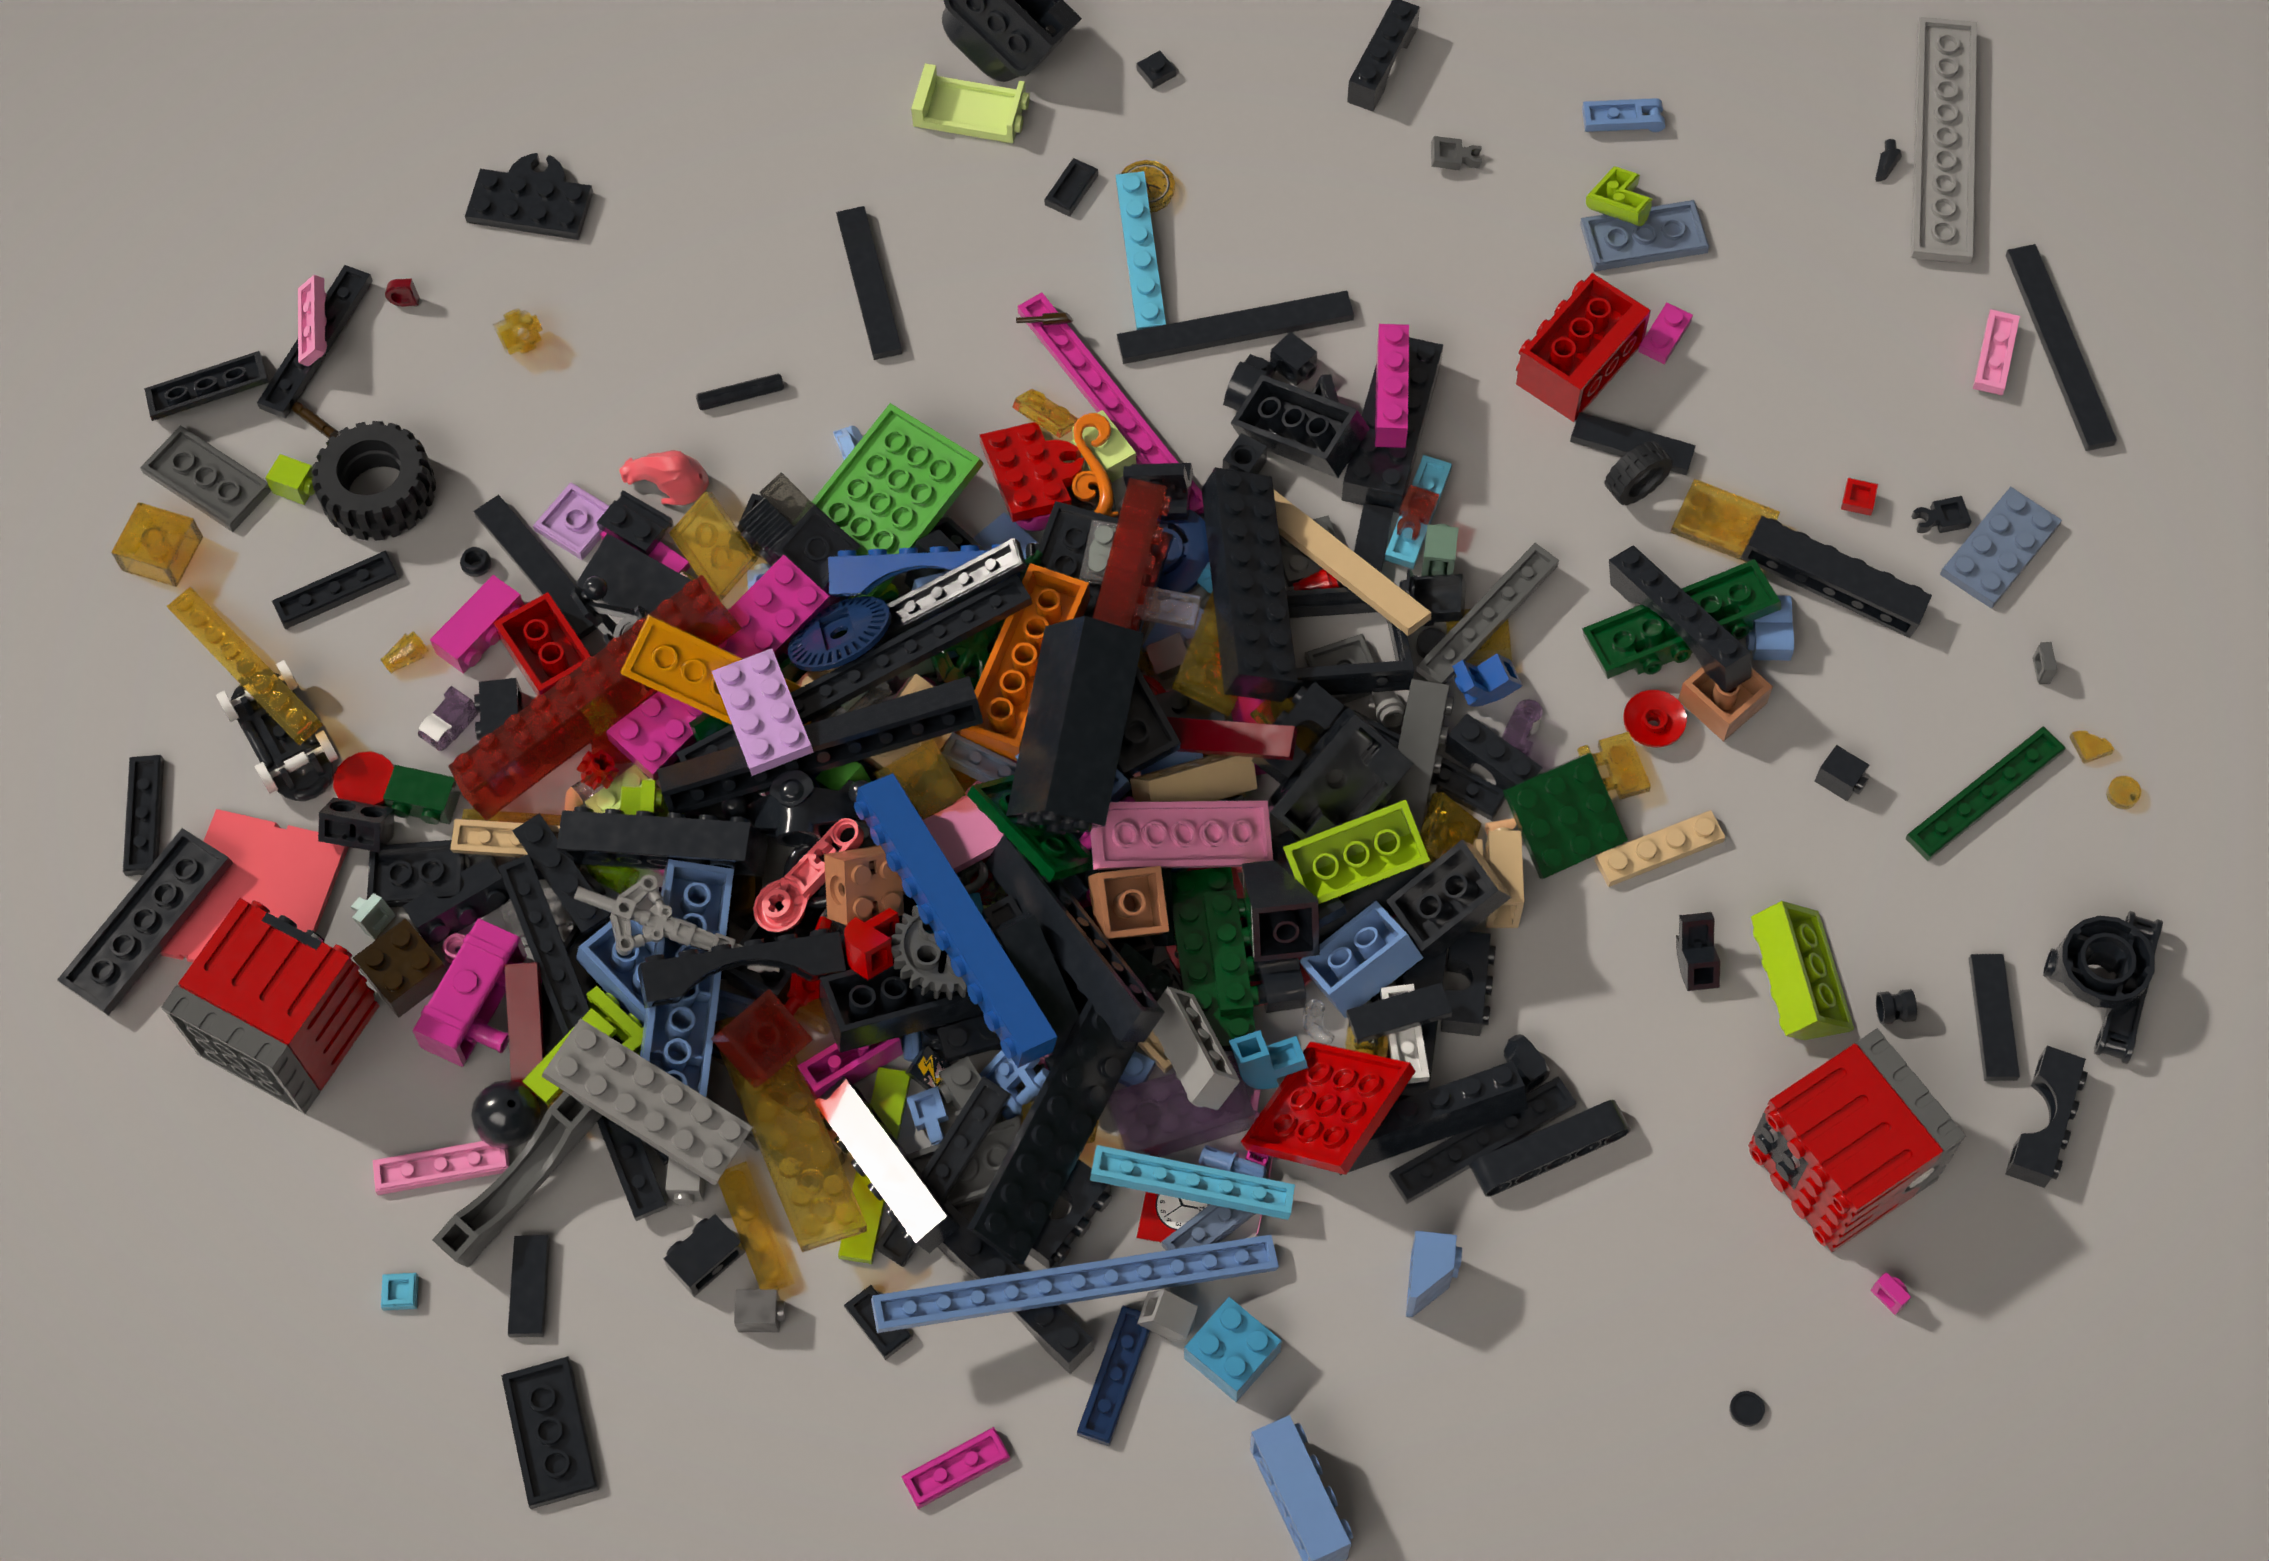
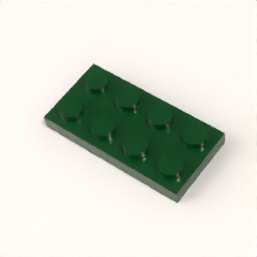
M1014 775L971 786L967 796L1049 882L1093 869L1092 853L1072 833L1066 832L1065 835L1051 834L1046 832V826L1025 827L1016 824V818L1006 816Z

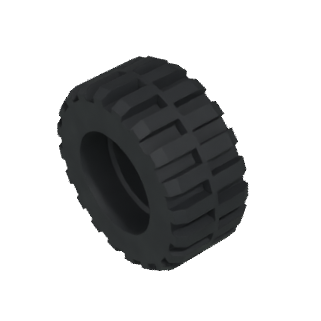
M372 421V424L366 425L365 422L356 423V427L352 429L346 427L340 430V435L336 438L332 436L326 442L327 448H321L316 456L318 462L313 464L312 474L314 478L312 483L322 509L334 527L340 528L341 532L348 536H353L355 533L357 539L368 540L369 537H373L377 541L385 540L384 536L392 535V537L401 535L400 531L405 528L410 530L417 525L415 521L418 518L422 520L428 513L426 506H431L435 498L433 492L436 490V480L425 449L420 440L415 439L412 432L407 429L401 430L400 425L388 423V426H386L383 421ZM391 467L400 471L394 483L379 493L359 495L349 491L353 481L369 469Z

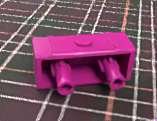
M477 919L470 933L465 936L463 945L429 1003L421 1011V1016L412 1030L422 1049L461 1067L466 1063L477 1042L496 1050L498 1053L504 1052L509 1043L508 1033L493 1028L488 1023L506 993L505 965L523 963L527 957L519 936L482 919Z

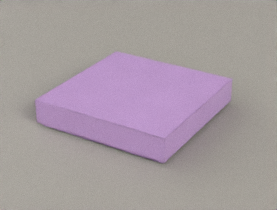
M570 482L536 521L533 528L535 532L583 560L601 539L600 534L603 531L598 528L597 521L608 509L609 505Z

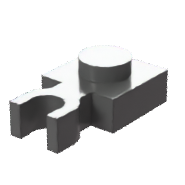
M1434 136L1431 141V167L1460 170L1462 163H1464L1468 167L1479 168L1482 159L1474 158L1472 155L1479 156L1482 146L1471 145L1469 147H1462V139Z

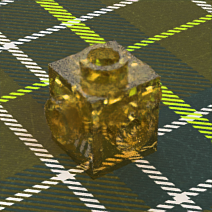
M519 308L511 310L503 315V320L492 324L505 352L509 355L518 351L521 354L527 353L537 347V342L542 341L539 332L543 331L537 316L535 314L531 316L526 310L520 311ZM522 328V332L517 334L518 330Z

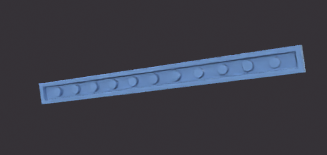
M1272 1235L873 1295L871 1302L877 1333L1272 1272L1276 1271L1279 1265Z

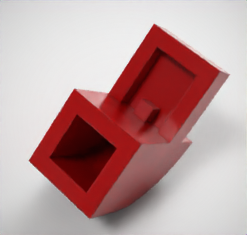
M888 908L866 922L855 917L845 927L844 938L848 965L853 971L867 980L893 966L891 941L892 935L895 934L896 924L899 923L898 912Z

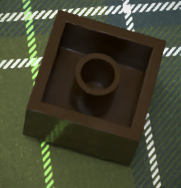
M406 918L353 957L354 962L360 967V972L398 1018L433 993L447 972L441 959Z

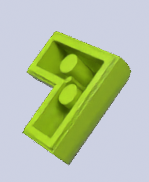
M1613 166L1586 196V205L1593 211L1642 226L1650 214L1652 199L1632 192L1639 183V174Z

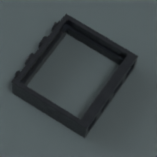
M1347 587L1286 591L1290 618L1377 612ZM1387 620L1396 661L1296 668L1298 682L1287 698H1292L1301 686L1307 689L1314 682L1331 695L1410 690L1411 680L1414 676V665L1407 635Z

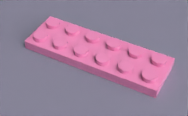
M1268 801L1110 802L1105 827L1092 828L1090 832L1093 870L1137 869L1161 866V868L1242 867L1243 863L1273 860Z

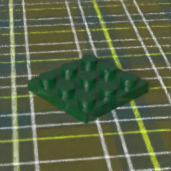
M1591 752L1503 790L1540 879H1545L1628 841Z

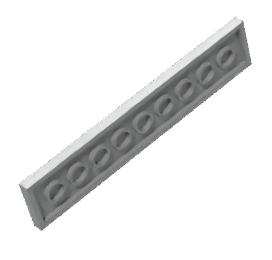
M1919 18L1917 31L1911 258L1971 264L1973 258L1977 22Z

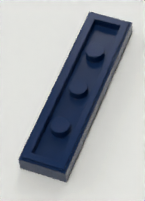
M1122 1305L1076 1432L1077 1436L1110 1446L1150 1334V1330L1137 1324L1141 1311Z

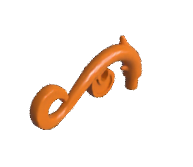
M1098 413L1084 414L1074 424L1073 433L1075 443L1091 471H1082L1075 476L1072 482V492L1078 500L1089 501L1096 496L1095 490H1090L1088 486L1091 484L1097 485L1100 495L1098 506L1094 512L1115 518L1119 515V512L1112 511L1114 498L1112 483L1106 470L1088 448L1082 436L1083 430L1086 427H1095L1099 435L1095 440L1091 441V445L1093 447L1102 446L1110 437L1111 426L1109 421Z

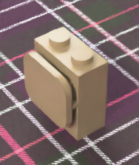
M1502 827L1494 831H1488L1485 851H1483L1482 839H1475L1474 846L1512 897L1485 918L1486 928H1518L1524 906L1521 831H1513L1510 828Z

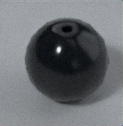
M503 1080L494 1082L478 1094L473 1102L471 1117L474 1130L482 1141L495 1148L510 1149L518 1147L532 1138L539 1126L541 1112L537 1097L528 1087L520 1082Z

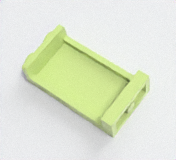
M925 63L911 108L913 126L1014 143L1016 132L1021 133L1022 111L1028 109L1030 93L1026 92L1025 81H1019L1017 89L946 78L937 76L936 65Z

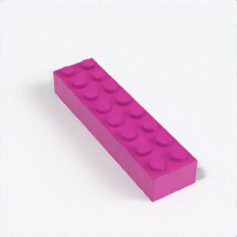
M783 555L700 639L743 659L772 648L777 659L788 649L791 638L820 611L830 606V596ZM650 687L606 732L609 741L649 778L657 781L659 779L657 769L673 765L679 759L676 753L696 742L689 722L705 712Z

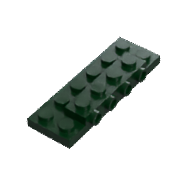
M1755 559L1681 588L1737 640L1743 639L1750 630L1754 629V620L1782 609L1780 599ZM1644 605L1636 606L1582 628L1583 636L1607 679L1635 669L1637 675L1642 673L1653 675L1661 670L1662 665L1672 661L1683 663L1693 653L1667 621Z
M1231 867L1172 872L1174 935L1182 991L1195 996L1223 1050L1232 1051L1229 1040L1256 1032L1253 1008L1259 1005L1257 986H1250L1249 976H1254L1253 957H1246L1245 947L1250 946L1248 927H1241L1240 918L1245 917L1244 899L1237 898Z

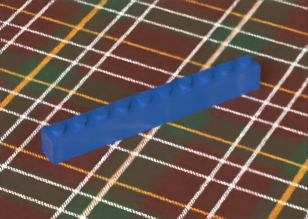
M892 773L858 787L856 802H854L857 816L861 820L866 821L870 828L873 842L884 850L889 868L893 872L896 871L900 876L905 894L909 898L912 897L916 902L921 920L932 928L937 946L948 954L955 975L962 977L967 985V992L971 1001L974 1004H978L983 1011L987 1027L990 1031H995L1001 1040L1000 1044L1005 1056L1008 1059L1012 1058L1017 1068L1052 1053L1058 1036L895 775Z

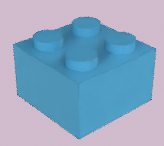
M1228 1297L1184 1347V1359L1232 1400L1237 1402L1281 1352L1282 1340L1233 1299Z

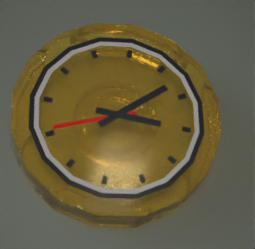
M1142 160L1136 161L1124 168L1120 174L1144 171L1150 213L1167 207L1175 192V181L1173 174L1166 166L1156 161Z

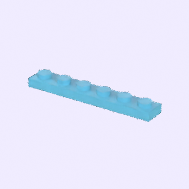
M1142 171L1116 174V186L1136 330L1166 325L1145 173Z
M1096 1145L1090 1181L1289 1220L1295 1188V1184Z

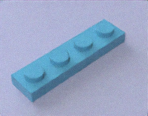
M1423 455L1385 553V561L1414 569L1426 538L1427 525H1431L1450 475L1452 463Z

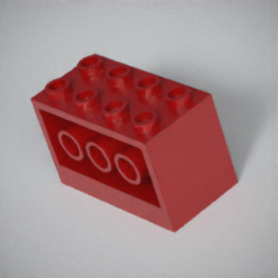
M1591 273L1585 281L1580 280L1575 285L1572 295L1567 301L1563 299L1554 311V316L1550 320L1545 319L1540 324L1536 332L1537 335L1532 340L1527 339L1523 343L1518 353L1521 356L1516 367L1518 372L1516 385L1572 422H1575L1579 412L1583 413L1639 349L1641 342L1645 338L1651 310L1599 276Z

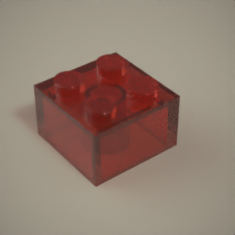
M770 989L761 994L711 1038L754 1089L765 1083L813 1040Z

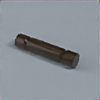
M299 401L293 404L292 411L328 439L332 436L337 437L338 431Z

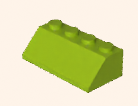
M1406 800L1283 847L1295 879L1317 897L1318 904L1430 861Z
M1780 901L1751 916L1754 927L1753 935L1760 947L1763 957L1761 960L1762 966L1768 974L1771 985L1770 993L1776 1002L1780 1015L1779 1024L1785 1036L1809 1040L1855 1030L1819 911Z

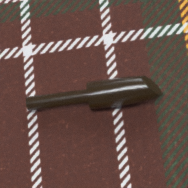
M1065 312L1043 313L1042 316L1016 317V323L1043 322V325H1059L1071 323L1073 319Z

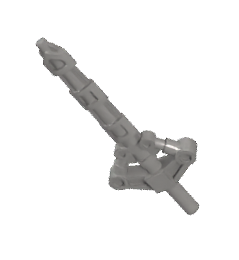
M653 875L643 876L639 882L618 895L617 900L578 886L574 896L576 900L611 912L610 919L616 941V951L621 955H628L633 949L644 946L647 942L658 943L662 940L663 936L683 945H690L708 952L712 951V947L721 944H731L732 948L743 947L735 943V939L719 933L713 934L696 927L697 925L672 917V909L663 902V897L657 888V879ZM646 896L654 904L649 911L636 908ZM630 920L638 922V924L643 926V935H631ZM759 965L747 967L758 973L763 971L779 972L780 970L779 968Z

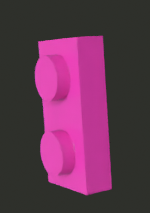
M1666 302L1641 342L1638 352L1665 365L1690 325L1693 315Z

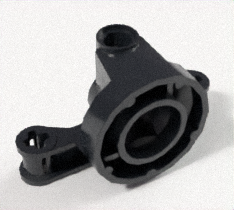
M2133 911L2128 912L2125 921L2117 917L2101 915L2084 919L2070 929L2056 949L2051 948L2043 970L2044 977L2064 983L2078 999L2092 1006L2107 1008L2094 1047V1054L2096 1055L2104 1053L2117 1057L2125 1064H2128L2131 1059L2149 983L2155 972V953L2163 926V921L2160 919L2156 921L2136 916ZM2099 965L2108 973L2114 972L2116 974L2115 979H2104L2096 975L2088 966Z

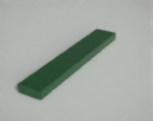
M2044 726L2041 727L1908 833L1905 839L1929 861L2063 754L2066 747Z

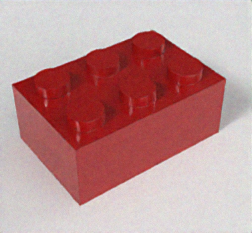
M548 592L493 622L501 642L544 707H547L596 668L593 658Z

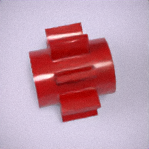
M602 749L594 755L592 752L587 751L576 768L577 771L581 772V783H585L593 790H596L601 785L608 789L619 772V769L614 767L615 758L603 752Z

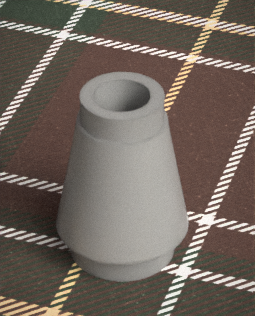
M1372 692L1377 721L1386 728L1400 726L1404 720L1406 706L1395 692Z

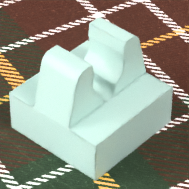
M374 893L368 900L359 897L351 906L356 911L352 918L365 934L373 939H376L396 916L386 902Z

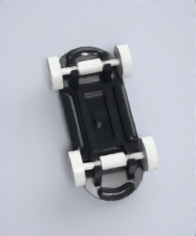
M285 660L276 663L281 675L270 672L256 674L240 683L234 690L231 701L224 690L216 694V697L230 722L237 719L260 762L254 767L269 794L277 791L287 799L308 801L317 798L330 785L333 777L332 761L339 757L324 730L319 733L315 730L294 692L299 686Z

